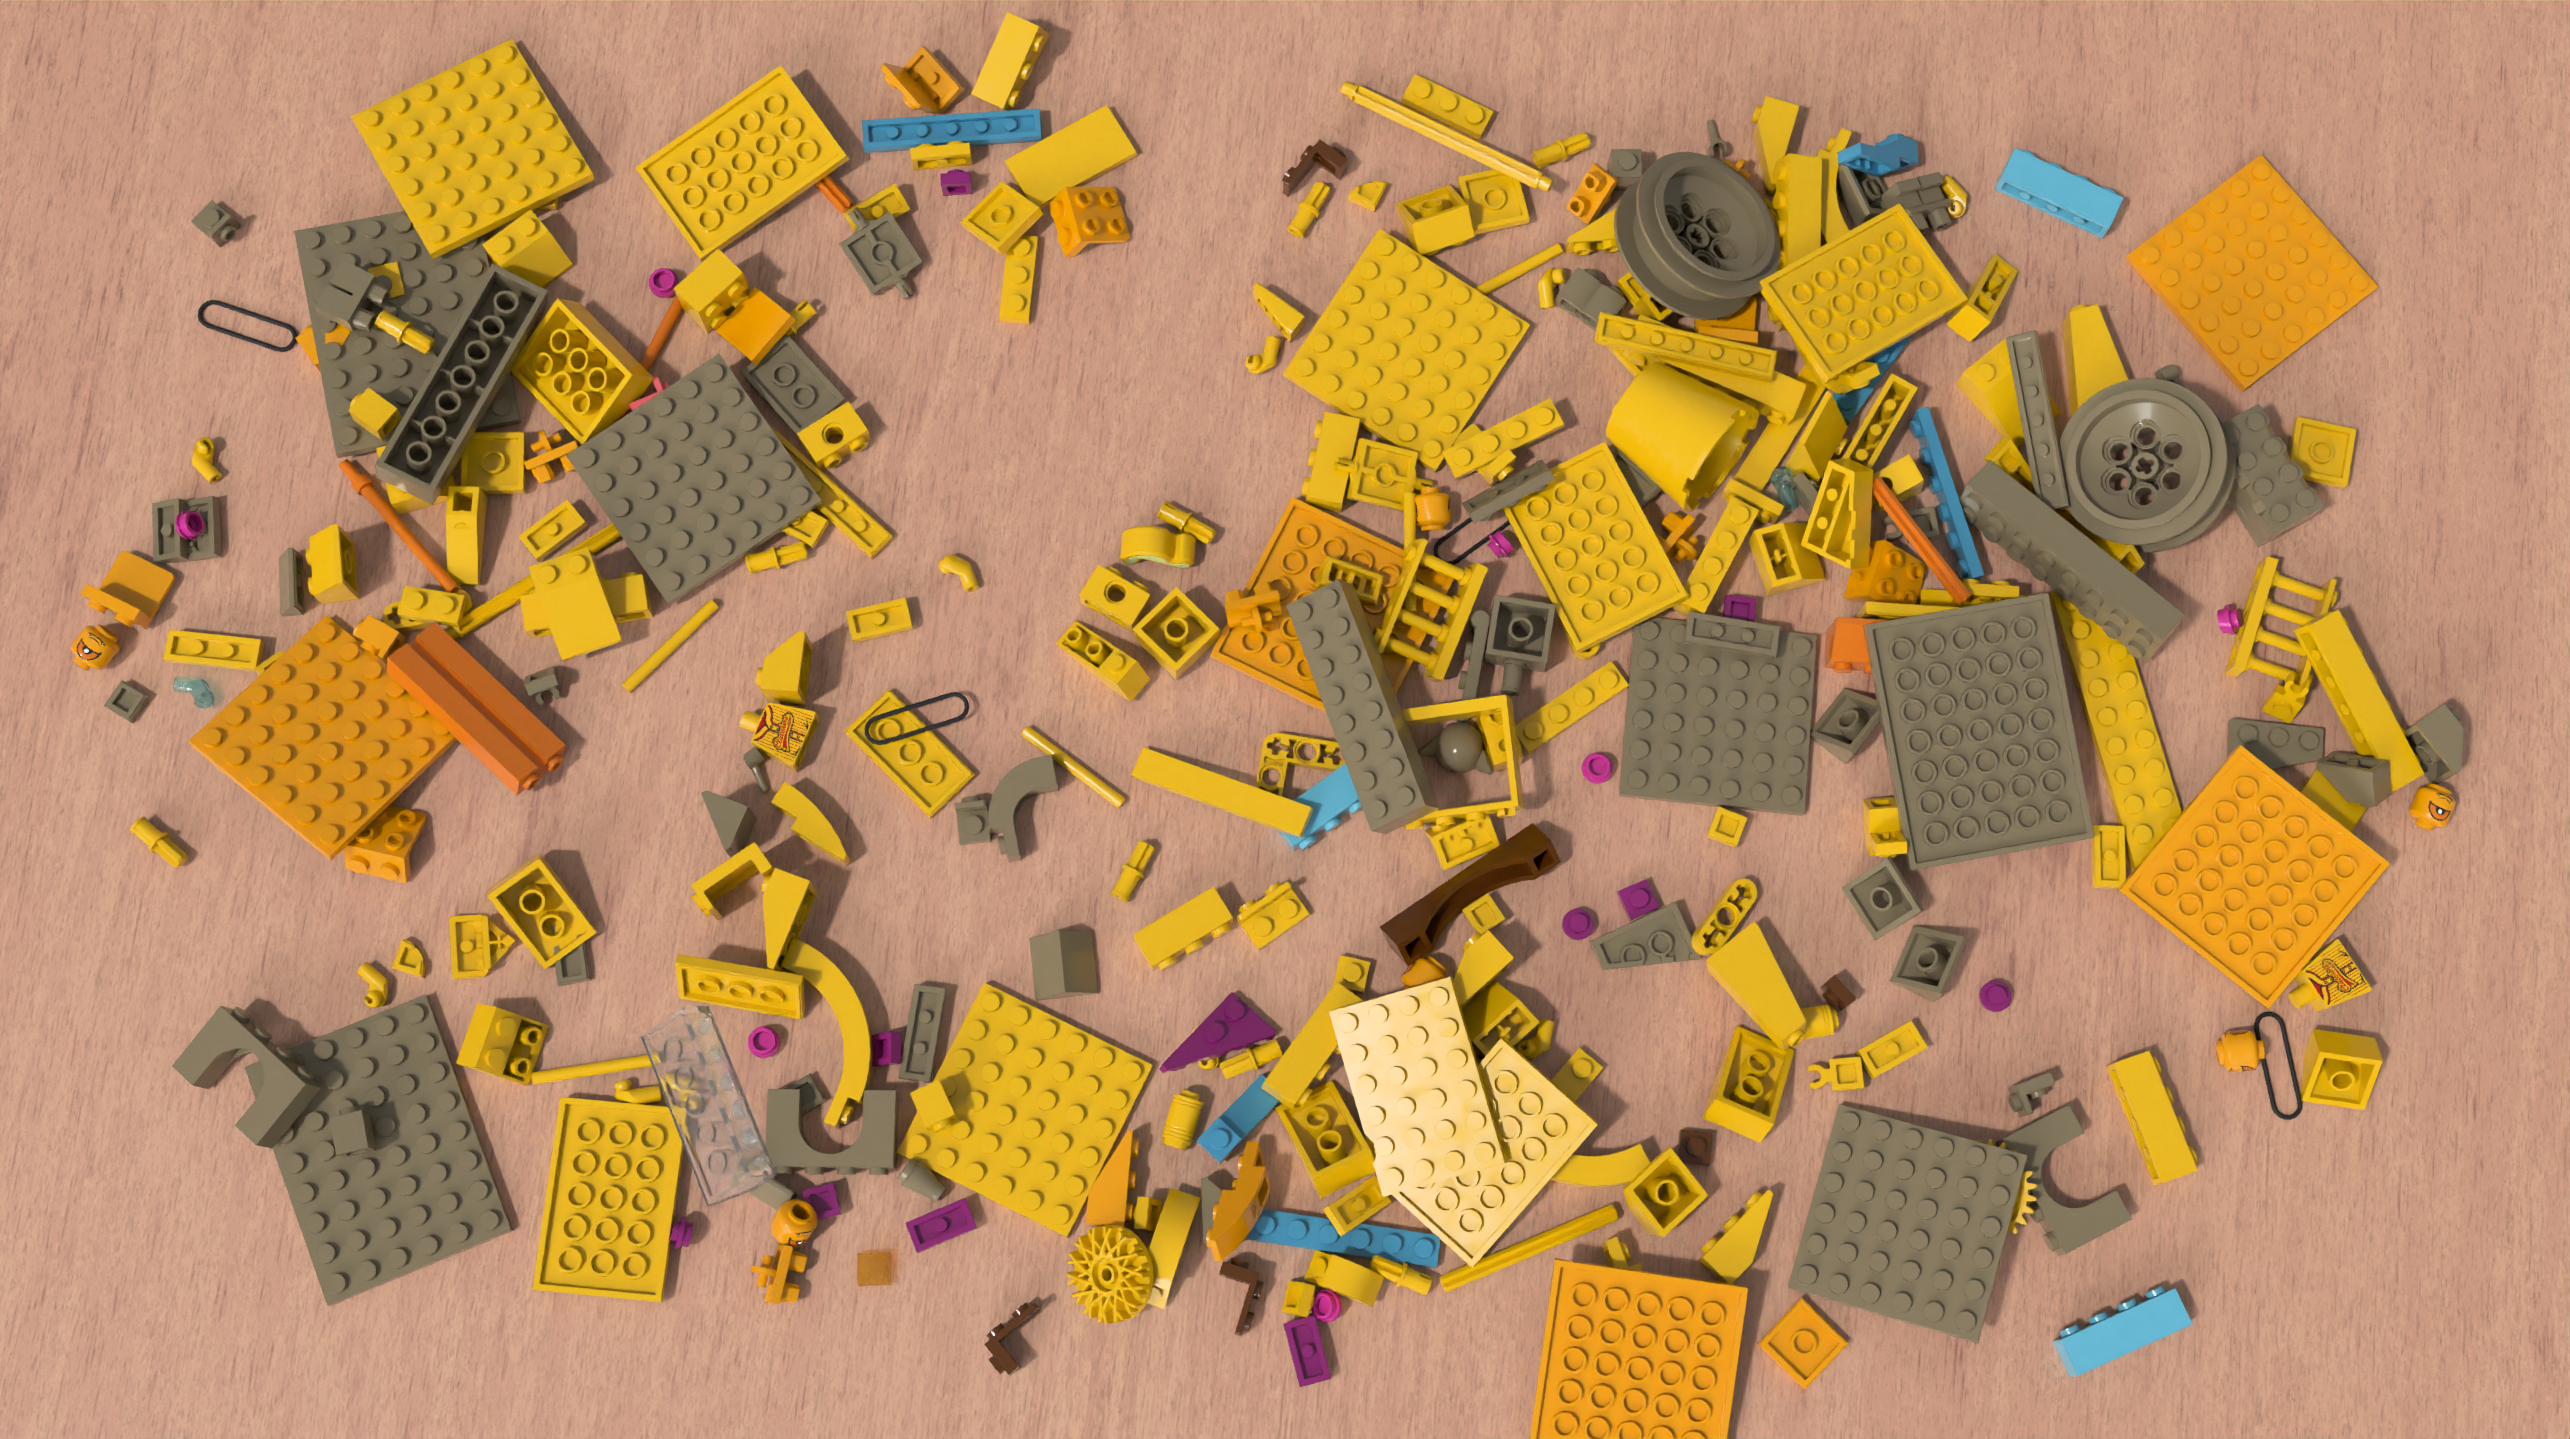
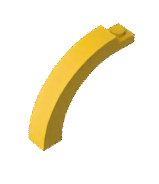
M1842 127L1837 137H1830L1826 149H1819L1816 157L1822 158L1821 247L1849 232L1839 209L1836 192V178L1839 167L1837 152L1846 148L1852 131Z
M2003 437L1984 457L1986 463L1991 460L2035 495L2030 467L2012 439ZM2067 508L2055 511L2133 574H2136L2145 564L2134 545L2114 543L2093 534L2082 526Z
M793 938L781 967L786 972L803 975L806 982L822 993L831 1005L842 1031L844 1065L841 1081L824 1120V1123L839 1130L841 1124L846 1125L852 1115L853 1107L850 1106L851 1101L863 1105L864 1090H869L873 1072L871 1027L857 992L838 967L809 944Z
M1641 1144L1610 1155L1581 1156L1572 1154L1550 1180L1582 1188L1621 1186L1633 1180L1650 1164V1161Z

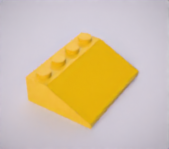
M557 298L524 345L510 370L581 445L608 428L631 408L629 403L639 400L654 379L580 302Z

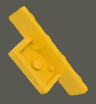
M1964 579L1961 582L1971 593V597L1964 603L1957 604L1947 590L1922 589L1920 591V605L1963 608L2031 595H2019V586H2011L2007 581L1979 584V580Z

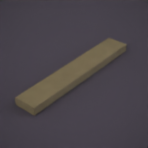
M2033 330L2006 337L2035 496L2054 511L2069 508V496L2038 332Z

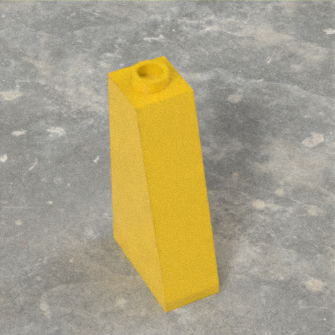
M2086 304L2077 305L2069 310V314L2062 322L2070 417L2073 416L2084 402L2099 391L2113 384L2128 380L2098 304L2088 307Z
M1753 921L1706 959L1707 971L1771 1040L1784 1051L1787 1047L1791 1046L1793 1048L1803 1041L1807 1032L1806 1019L1759 926Z

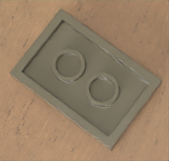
M788 334L773 346L757 366L752 362L741 371L742 376L797 437L798 432L847 402L845 397Z

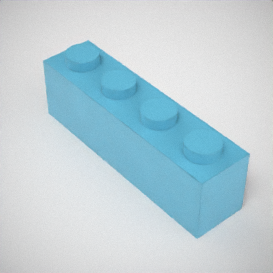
M2016 148L2009 157L1994 188L2100 238H2103L2109 230L2124 198L2117 195L2110 188L2100 187L2091 183L2082 175H2073L2063 170L2056 163H2047L2036 158L2033 153L2027 150Z
M1346 763L1294 800L1313 809L1302 839L1279 830L1277 831L1293 852L1299 847L1303 851L1317 841L1315 836L1325 829L1328 833L1342 822L1340 818L1349 811L1351 814H1355L1361 810L1362 806Z
M2163 1286L2154 1288L2145 1293L2147 1299L2136 1303L2134 1298L2117 1305L2118 1312L2108 1316L2106 1311L2088 1318L2090 1324L2079 1329L2078 1325L2075 1324L2059 1331L2061 1337L2053 1340V1343L2069 1377L2079 1376L2192 1325L2193 1323L2176 1288L2165 1290Z

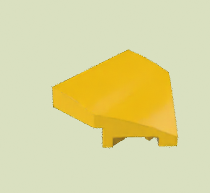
M486 915L449 916L452 980L485 978L515 943V940L493 924Z

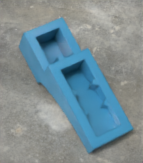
M1898 133L1887 136V139L1876 143L1875 146L1858 143L1837 152L1838 164L1876 177L1891 171L1896 173L1919 163L1917 141Z
M1263 1074L1197 1139V1144L1219 1164L1247 1138L1280 1102L1261 1089L1266 1079Z

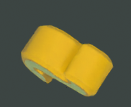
M1157 526L1130 527L1121 534L1120 559L1127 565L1140 562L1141 559H1146L1175 568H1190L1194 565L1196 539L1188 533L1174 534L1165 528Z

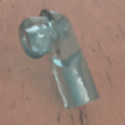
M1782 466L1773 470L1770 480L1779 495L1782 505H1784V510L1790 511L1797 508L1799 504L1790 483L1792 478L1791 471L1787 467Z
M175 677L173 682L174 691L191 693L196 707L206 709L214 704V692L204 679Z

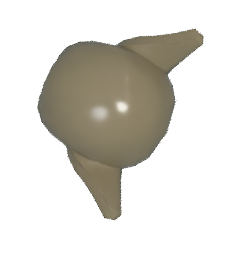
M1452 722L1448 724L1440 735L1432 738L1418 749L1419 755L1436 758L1442 767L1453 772L1465 773L1473 769L1488 775L1494 772L1488 753L1482 747L1483 739L1480 731L1465 722Z

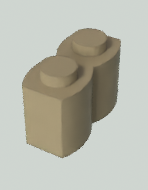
M1577 267L1558 293L1555 303L1596 331L1600 312L1618 316L1624 308L1626 300L1618 288L1614 286L1607 287L1598 281L1599 277L1589 269L1582 270Z

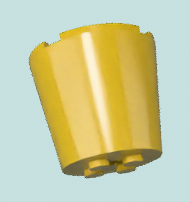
M1655 362L1634 378L1614 406L1607 424L1606 437L1681 508L1690 512L1699 507L1700 503L1698 500L1704 496L1709 499L1731 473L1750 442L1745 437L1749 428L1751 430L1756 428L1759 412L1756 408L1666 365Z

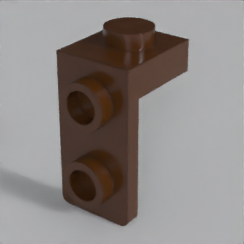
M1320 139L1314 147L1309 145L1301 155L1300 160L1302 161L1296 168L1291 167L1285 173L1282 179L1284 182L1283 194L1288 197L1316 163L1340 180L1347 172L1348 159H1346V155L1335 146L1331 148Z
M1231 1258L1230 1263L1223 1261L1219 1276L1249 1285L1235 1331V1335L1241 1337L1243 1330L1248 1332L1250 1330L1254 1313L1249 1312L1252 1299L1259 1300L1264 1282L1258 1280L1259 1272L1248 1269L1249 1263Z
M1027 1302L1012 1313V1316L1015 1318L1006 1327L1000 1323L986 1335L989 1341L984 1345L993 1355L988 1360L999 1374L1006 1371L1011 1376L1020 1368L1001 1341L1040 1310L1036 1303H1033L1031 1306Z

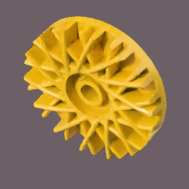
M1106 1225L1087 1230L1088 1234L1079 1236V1241L1074 1243L1078 1250L1069 1253L1072 1260H1069L1067 1263L1074 1264V1271L1066 1273L1067 1277L1072 1278L1068 1285H1076L1078 1291L1072 1293L1071 1297H1078L1075 1303L1086 1306L1082 1313H1089V1318L1091 1319L1099 1318L1098 1323H1118L1134 1318L1148 1303L1153 1288V1265L1147 1248L1134 1232L1123 1226Z

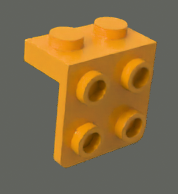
M924 46L914 54L904 67L883 63L880 67L885 74L884 80L894 89L898 88L904 95L903 101L913 110L919 109L926 113L932 112L942 115L964 90L933 53Z
M1065 187L1049 203L1050 214L1055 222L1058 242L1062 247L1064 257H1075L1089 243H1125L1130 239L1118 192L1114 187Z
M1751 296L1747 303L1736 313L1722 319H1695L1694 333L1756 346L1759 331H1755L1756 299Z
M1887 540L1870 541L1869 567L1852 569L1843 598L1850 602L1874 601L1916 605L1927 570L1926 564Z
M122 551L99 589L86 583L80 594L89 600L87 606L102 614L109 611L116 615L114 617L116 621L130 628L133 624L147 629L174 584L175 576L171 572L128 551Z
M389 805L344 848L346 869L356 873L381 877L386 880L407 883L411 875L409 853L426 822L425 814Z

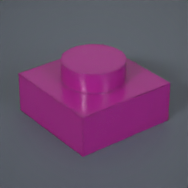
M954 169L940 174L943 196L973 194L970 172Z
M1725 595L1723 617L1754 622L1756 598Z
M1646 879L1617 892L1629 921L1659 908Z
M890 1031L872 1035V1066L885 1067L901 1064V1032Z
M835 1183L802 1191L804 1201L814 1208L818 1221L842 1215Z

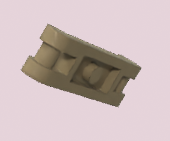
M1483 610L1474 612L1469 624V629L1474 636L1472 642H1466L1463 659L1469 660L1467 671L1461 670L1458 689H1463L1462 699L1458 701L1476 698L1490 622L1488 613ZM1470 718L1458 719L1456 721L1467 722Z

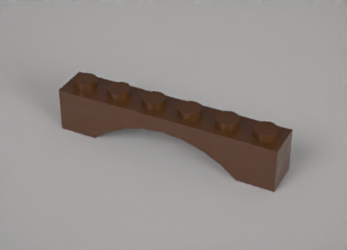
M1532 823L1384 923L1380 928L1390 948L1407 966H1410L1434 949L1439 936L1448 923L1470 903L1488 892L1505 885L1535 880L1561 861L1552 841Z

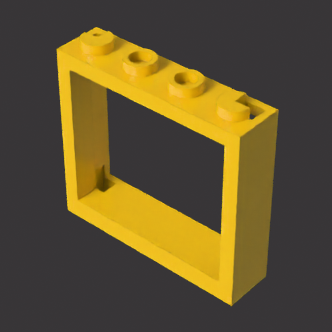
M1499 695L1402 709L1408 726L1502 713L1511 800L1436 810L1404 825L1406 830L1424 828V823L1436 822V826L1455 824L1454 819L1466 818L1467 822L1485 820V815L1496 813L1498 818L1516 816V811L1524 810L1513 703L1510 697Z

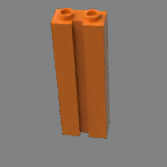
M436 622L416 636V640L411 644H404L387 657L386 672L516 796L525 789L527 791L533 789L548 771L554 772L564 762L566 745Z

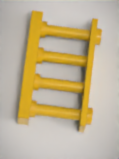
M1422 538L1414 540V543H1410L1407 546L1403 559L1406 560L1382 622L1379 628L1376 627L1373 630L1372 634L1380 654H1383L1384 649L1387 648L1424 665V669H1426L1424 677L1437 682L1443 681L1488 567L1475 563L1463 569L1424 552L1428 540ZM1419 563L1458 580L1460 587L1457 595L1450 597L1414 581L1413 577ZM1409 591L1447 608L1446 612L1449 615L1445 624L1438 625L1402 609L1401 607L1407 592ZM1396 619L1435 636V640L1438 642L1434 652L1428 654L1390 637Z
M2266 556L2257 564L2242 613L2243 625L2239 627V631L2235 636L2224 674L2236 678L2244 671L2252 669L2286 681L2287 676L2293 672L2296 674L2294 684L2302 685L2307 679L2312 683L2313 675L2310 674L2312 665L2301 644L2262 630L2263 627L2259 623L2262 615L2265 616L2267 613L2302 626L2316 617L2328 613V609L2334 606L2338 592L2334 591L2337 580L2331 578L2319 589L2279 575V571L2276 570L2279 560ZM2277 586L2317 600L2313 615L2310 616L2272 603L2271 599L2267 598L2270 588ZM2259 641L2299 655L2300 659L2296 672L2255 658L2254 654L2251 653L2253 643Z

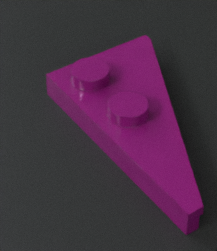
M1231 992L1167 1058L1159 1069L1163 1073L1177 1071L1185 1068L1188 1064L1200 1060L1204 1062L1226 1055L1231 1050L1238 1051L1247 1048L1249 1044L1255 1042L1269 1041L1276 1035L1277 1031Z

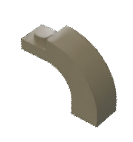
M1052 755L1033 758L1019 764L1003 777L993 793L988 812L989 830L991 835L1003 833V836H998L1001 855L1007 854L1009 862L1022 860L1015 827L1016 816L1021 806L1036 795L1059 791Z

